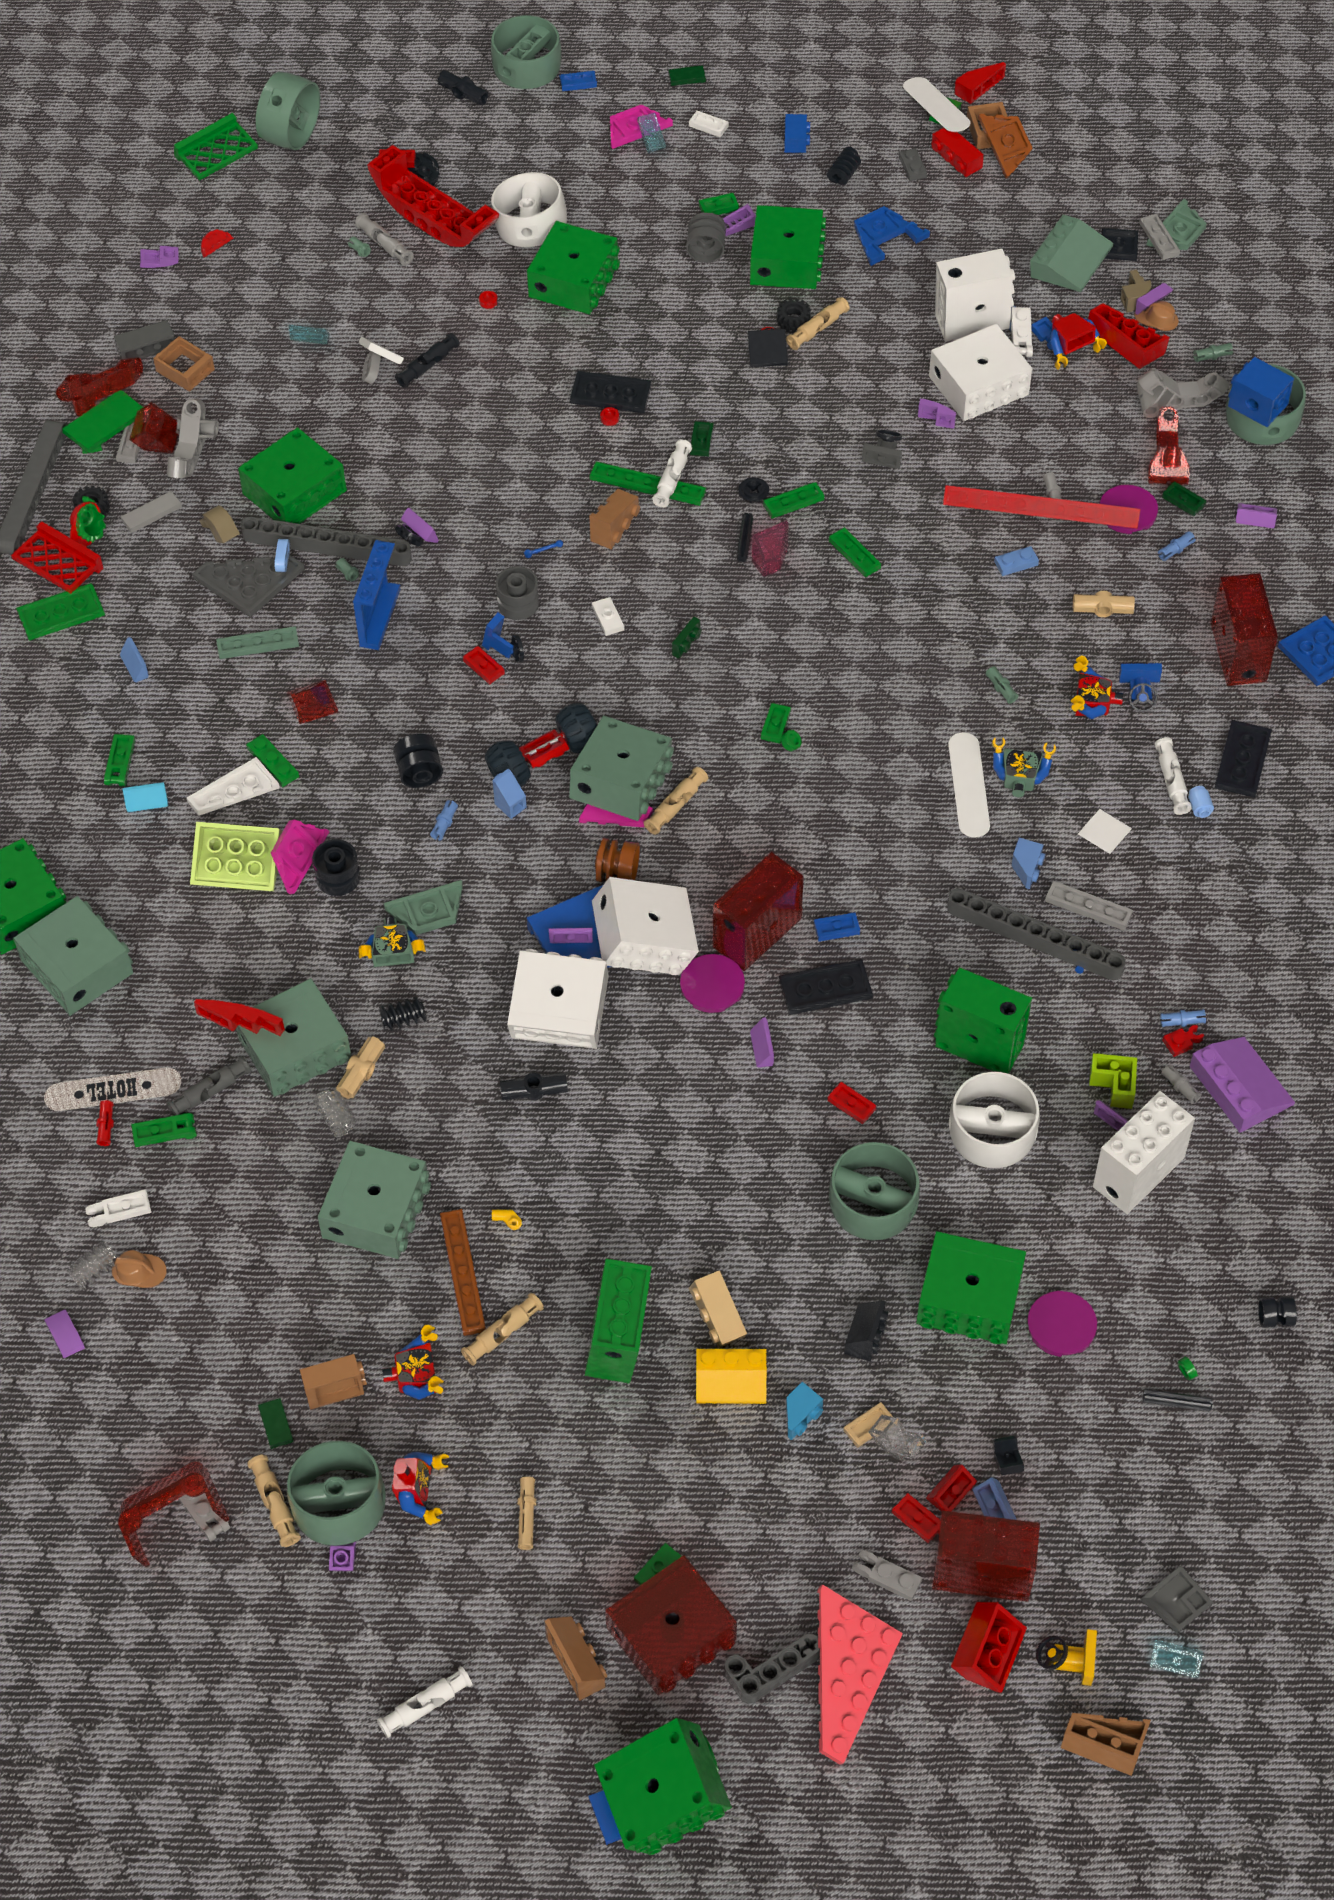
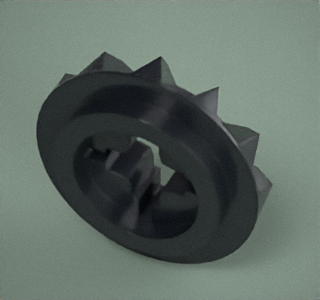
M756 477L747 478L738 487L739 496L743 498V501L748 500L750 503L753 501L759 503L761 500H766L767 495H769V486L763 479Z
M397 524L395 530L403 539L415 546L423 544L424 541L409 526Z

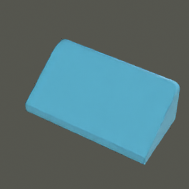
M164 782L123 788L127 812L168 806Z

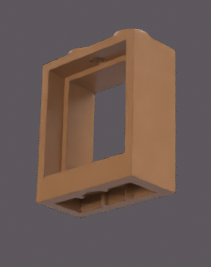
M1003 102L968 107L967 118L971 122L969 129L977 149L991 148L984 130H980L978 115L983 113L985 116L1003 115L1008 117Z
M180 336L153 358L156 372L189 392L215 370L211 355ZM180 355H184L196 362L184 373L170 366Z
M354 1354L300 1369L310 1410L363 1395V1385H367L362 1362H357Z

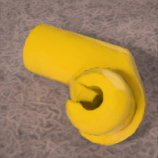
M492 1210V1221H504L512 1230H518L521 1227L522 1220L513 1210Z

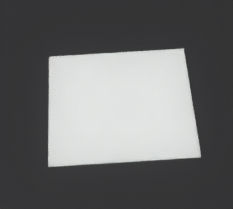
M1099 809L1078 835L1111 854L1132 828Z

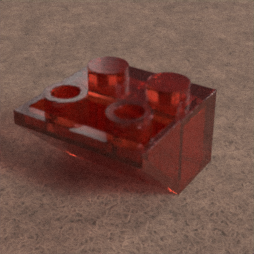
M151 402L137 411L129 440L144 451L172 453L178 433H176L177 420Z

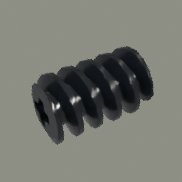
M847 146L837 157L827 172V178L831 182L839 185H846L861 164V158L855 148Z
M416 996L413 997L412 1004L409 999H405L404 1006L400 1001H397L396 1008L391 1003H388L387 1010L383 1005L379 1007L384 1031L385 1026H388L393 1031L394 1024L399 1029H402V1022H405L409 1027L411 1019L417 1025L419 1024V1017L424 1022H427L422 999L419 1001Z

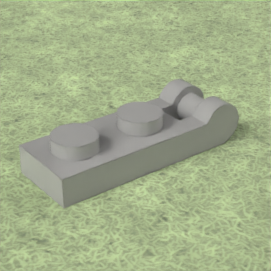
M195 1478L174 1491L179 1501L210 1542L216 1539V1535L223 1531L225 1533L231 1529L226 1519L220 1514ZM216 1521L217 1524H215L211 1528L208 1526L212 1522Z

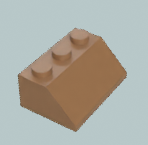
M572 1616L545 1620L546 1639L578 1700L580 1701L606 1688V1671L602 1664L597 1665L594 1659L596 1653L592 1645L585 1643L583 1639L585 1633L579 1622L575 1624Z

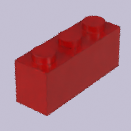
M945 128L932 134L931 145L933 150L939 153L946 162H949L962 175L967 177L982 169L984 154L961 134L948 131Z

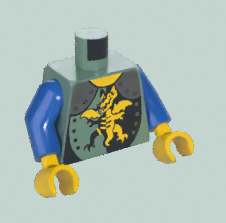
M1002 737L1001 746L995 744L996 738L993 739L992 746L995 748V752H993V769L999 779L1004 781V787L1012 789L1013 796L1023 797L1025 791H1033L1035 785L1040 784L1048 776L1052 763L1051 755L1056 752L1055 744L1052 752L1046 751L1048 743L1044 744L1045 757H1043V753L1004 749L1002 752L1005 739Z
M387 917L384 919V926H377L374 934L370 935L365 945L359 946V958L363 956L369 959L373 958L374 967L414 963L413 954H416L417 951L426 952L424 940L419 939L412 931L407 930L405 924H397L395 917Z

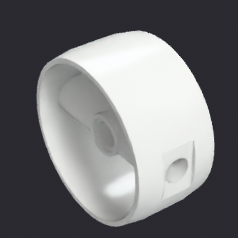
M530 172L512 176L500 183L492 194V209L499 213V218L495 222L496 229L500 237L510 245L517 247L542 245L555 221L567 223V209L562 189L557 180L547 174ZM541 203L551 204L549 208L540 212ZM520 207L519 217L507 215L512 210Z
M986 1072L971 1077L960 1086L951 1104L949 1131L955 1148L968 1161L986 1168H1003L1019 1162L1029 1153L1037 1137L1040 1121L1037 1098L1025 1082L1007 1073ZM981 1097H1000L1015 1103L1024 1112L1004 1110V1108L998 1105L983 1108L966 1106L965 1104ZM967 1132L1019 1139L1005 1144H991L980 1141Z

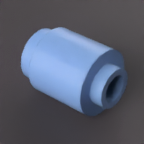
M1196 786L1189 791L1188 799L1194 815L1200 818L1208 817L1214 810L1208 790L1203 786Z

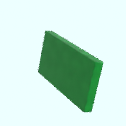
M120 389L62 428L63 434L87 453H90L128 425L138 420L139 417L144 416L146 409Z
M92 583L78 587L71 594L65 591L16 608L29 641L105 616Z

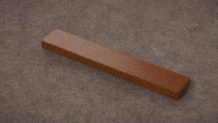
M458 1209L442 1212L440 1217L463 1336L483 1332L486 1327L463 1211Z

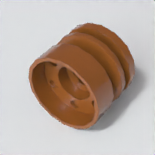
M603 838L595 860L596 881L603 882L605 876L607 881L609 877H614L615 875L621 879L636 880L640 858V844L625 841L621 850H619L617 840H613L610 846V840Z

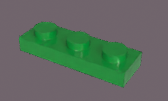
M817 482L763 500V506L771 519L824 501L825 495Z
M845 527L829 536V542L865 578L881 569V563Z
M264 734L246 744L247 750L254 757L258 758L282 788L299 778V772Z

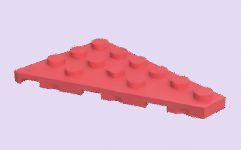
M821 1585L817 1591L819 1593L818 1648L820 1649L818 1697L821 1721H819V1731L821 1734L819 1752L841 1765L849 1753L903 1633L828 1587Z

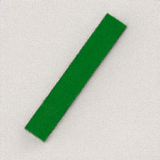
M597 461L590 473V480L652 495L657 493V486L661 479L660 476ZM678 481L675 491L670 495L669 499L701 506L706 493V487Z

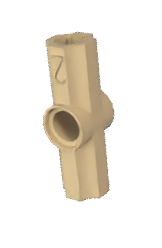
M1099 591L1095 595L1074 594L1073 612H1092L1098 617H1108L1112 613L1134 614V596H1112L1108 591Z
M374 1036L368 1037L358 1054L350 1058L346 1073L336 1087L337 1092L342 1097L347 1099L354 1098L363 1082L371 1078L375 1069V1063L385 1049V1044L380 1039Z

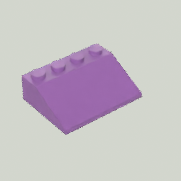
M1245 1037L1210 1044L1194 1052L1192 1055L1190 1068L1239 1133L1295 1105V1101Z

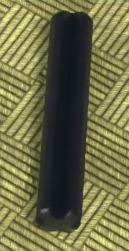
M744 513L742 517L737 550V560L739 562L747 561L753 523L752 513Z
M1144 1389L1142 1397L1144 1403L1208 1412L1211 1411L1213 1403L1210 1397Z

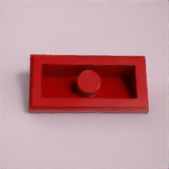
M962 1464L954 1465L928 1494L926 1499L945 1515H949L977 1483V1480Z

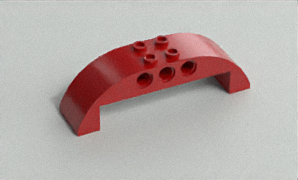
M394 145L367 164L376 186L388 203L406 220L446 245L453 247L468 245L490 228L499 218V213L486 204L474 213L407 169L406 153Z

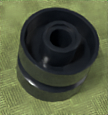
M422 733L412 734L400 739L395 744L393 753L401 782L405 786L421 788L432 785L441 778L443 767L438 755L435 739L432 736Z
M332 839L321 843L315 849L312 861L316 882L320 890L332 896H342L352 892L360 881L355 848L347 841Z

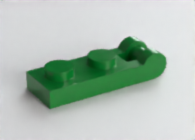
M114 734L104 776L105 785L119 784V786L126 787L135 745L134 735ZM114 772L120 773L119 776H113Z
M186 1113L131 1124L135 1147L181 1138H195L197 1132L196 1128L193 1127L195 1122L194 1115ZM178 1125H184V1128L178 1129Z

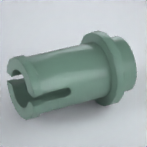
M355 236L349 239L354 244L348 241V246L357 251L359 256L367 257L370 254L371 248L369 244L361 242Z
M340 558L336 562L337 565L335 567L345 575L346 580L355 581L359 577L358 569L352 567L345 558Z

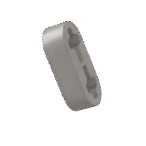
M370 351L365 359L362 380L369 384H373L378 376L381 359L379 354Z

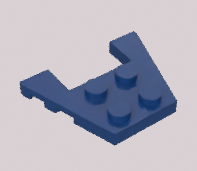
M885 206L854 220V228L871 266L885 259V253L878 245L902 233H906L916 244L930 237L929 230H922L917 227L916 223L905 221L903 216Z

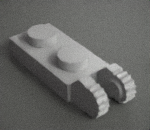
M865 1550L860 1551L859 1557L867 1563L874 1565L871 1571L867 1566L856 1562L852 1566L853 1571L868 1578V1581L905 1599L913 1600L923 1577L881 1557L877 1558L873 1553Z

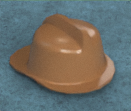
M1166 301L1153 303L1140 314H1134L1135 319L1139 323L1163 331L1175 329L1179 322L1174 307Z
M129 1250L116 1258L112 1267V1275L115 1281L122 1285L152 1288L164 1280L166 1266L164 1261L157 1256Z

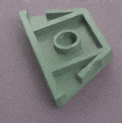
M1183 199L1164 220L1163 225L1179 250H1188L1206 229L1207 223L1198 216L1195 209L1191 210L1188 207V201ZM1148 239L1147 246L1154 247L1150 239Z
M462 880L384 903V909L401 924H405L406 928L415 935L455 924L463 889Z

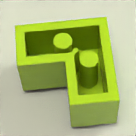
M1093 1053L1089 1086L1111 1088L1110 1107L1133 1108L1136 1092L1137 1058Z

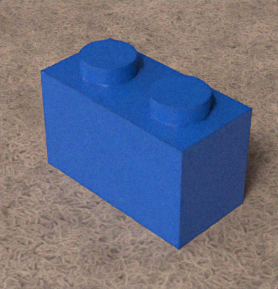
M785 114V153H806V145H810V134H807L810 133V122H807V114Z

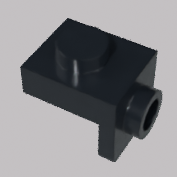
M1009 1436L994 1439V1459L1001 1476L1024 1472V1463L1018 1451L1017 1437Z

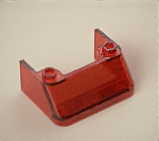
M191 1462L122 1502L118 1525L132 1557L143 1566L147 1567L150 1565L136 1534V1531L142 1525L143 1518L182 1496L198 1497L205 1493L212 1510L225 1522L230 1520L211 1476L202 1463Z

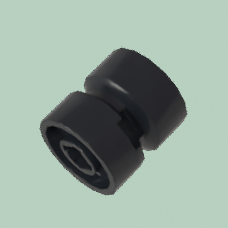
M1283 1296L1279 1297L1278 1300H1275L1274 1297L1259 1298L1258 1314L1261 1327H1276L1278 1323L1282 1327L1295 1326L1297 1310L1294 1297Z

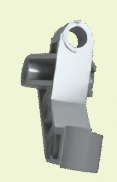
M1152 368L1138 378L1136 387L1144 417L1153 418L1167 409L1206 406L1228 390L1229 382L1218 373L1213 372L1198 381L1177 383L1162 371Z
M200 399L187 400L182 407V415L177 416L176 433L179 434V442L174 456L168 457V477H191L206 438L217 437L219 422L217 420L205 419V404ZM192 403L197 405L196 413L191 410Z

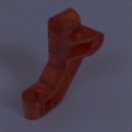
M139 357L120 359L116 366L100 373L67 375L56 389V395L62 401H71L76 416H82L95 407L97 400L135 384L143 373L142 361Z
M1171 406L1162 407L1158 414L1157 452L1149 464V484H1167V481H1170V484L1175 481L1180 485H1188L1190 466L1183 453V448L1178 445L1179 415L1177 410ZM1169 409L1172 410L1173 417L1170 420H1165L1164 412Z

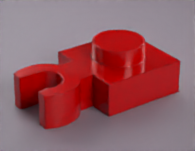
M1193 1025L1187 1032L1180 1028L1163 1036L1162 1041L1172 1056L1176 1057L1191 1050L1193 1043L1202 1042L1204 1034L1194 1035L1193 1033L1198 1030V1025Z

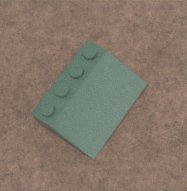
M1062 215L1030 260L1031 278L1082 292L1113 247V243L1080 219Z

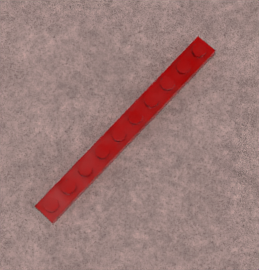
M945 485L943 505L1136 529H1138L1141 510Z

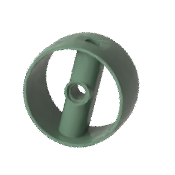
M522 15L509 18L495 28L491 38V60L495 75L504 84L519 89H533L548 84L558 75L562 58L561 41L556 27L551 22L537 16ZM513 47L506 55L502 54L507 49ZM543 47L550 50L546 55L535 59V55Z
M278 71L274 73L267 81L258 102L256 111V131L258 136L268 143L285 149L299 150L309 140L317 122L320 109L318 85L307 78L289 72Z
M1274 364L1269 365L1294 377L1289 403L1294 408L1293 412L1283 416L1278 415L1268 427H1265L1228 407L1230 398L1227 397L1226 420L1230 429L1240 438L1254 444L1273 445L1286 441L1297 431L1303 417L1306 403L1304 384L1295 373Z
M863 1143L847 1150L836 1162L830 1177L829 1203L835 1220L848 1233L866 1240L888 1239L902 1232L911 1223L917 1211L920 1195L918 1172L913 1161L900 1149L885 1143ZM873 1166L891 1170L906 1181L912 1194L886 1184L878 1176L868 1177L854 1170ZM870 1190H877L879 1192L873 1193ZM838 1193L887 1212L890 1215L874 1217L860 1214L850 1209L841 1200Z
M330 1441L310 1448L295 1461L287 1480V1497L292 1516L300 1530L315 1542L332 1546L353 1543L368 1535L378 1525L383 1516L386 1493L380 1468L373 1456L357 1444L346 1441ZM335 1470H354L368 1476L366 1478L349 1480L334 1476L327 1479L325 1483L309 1484L320 1475ZM357 1508L348 1514L337 1517H320L310 1514Z

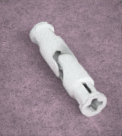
M680 439L676 442V449L671 453L667 467L659 481L658 491L652 498L653 503L659 507H667L669 505L670 495L674 493L681 476L680 473L686 465L687 455L692 450V445L687 440Z
M1165 737L1155 742V748L1160 755L1159 763L1169 797L1174 803V813L1182 815L1190 812L1192 807L1187 799L1188 791L1177 754L1172 748L1173 741L1171 738Z
M463 1667L458 1668V1672L447 1679H440L426 1690L395 1707L394 1712L384 1718L379 1717L377 1722L387 1738L391 1737V1733L397 1729L412 1724L434 1708L455 1697V1693L466 1686L471 1687L473 1685L471 1679ZM417 1703L421 1706V1708L413 1709Z

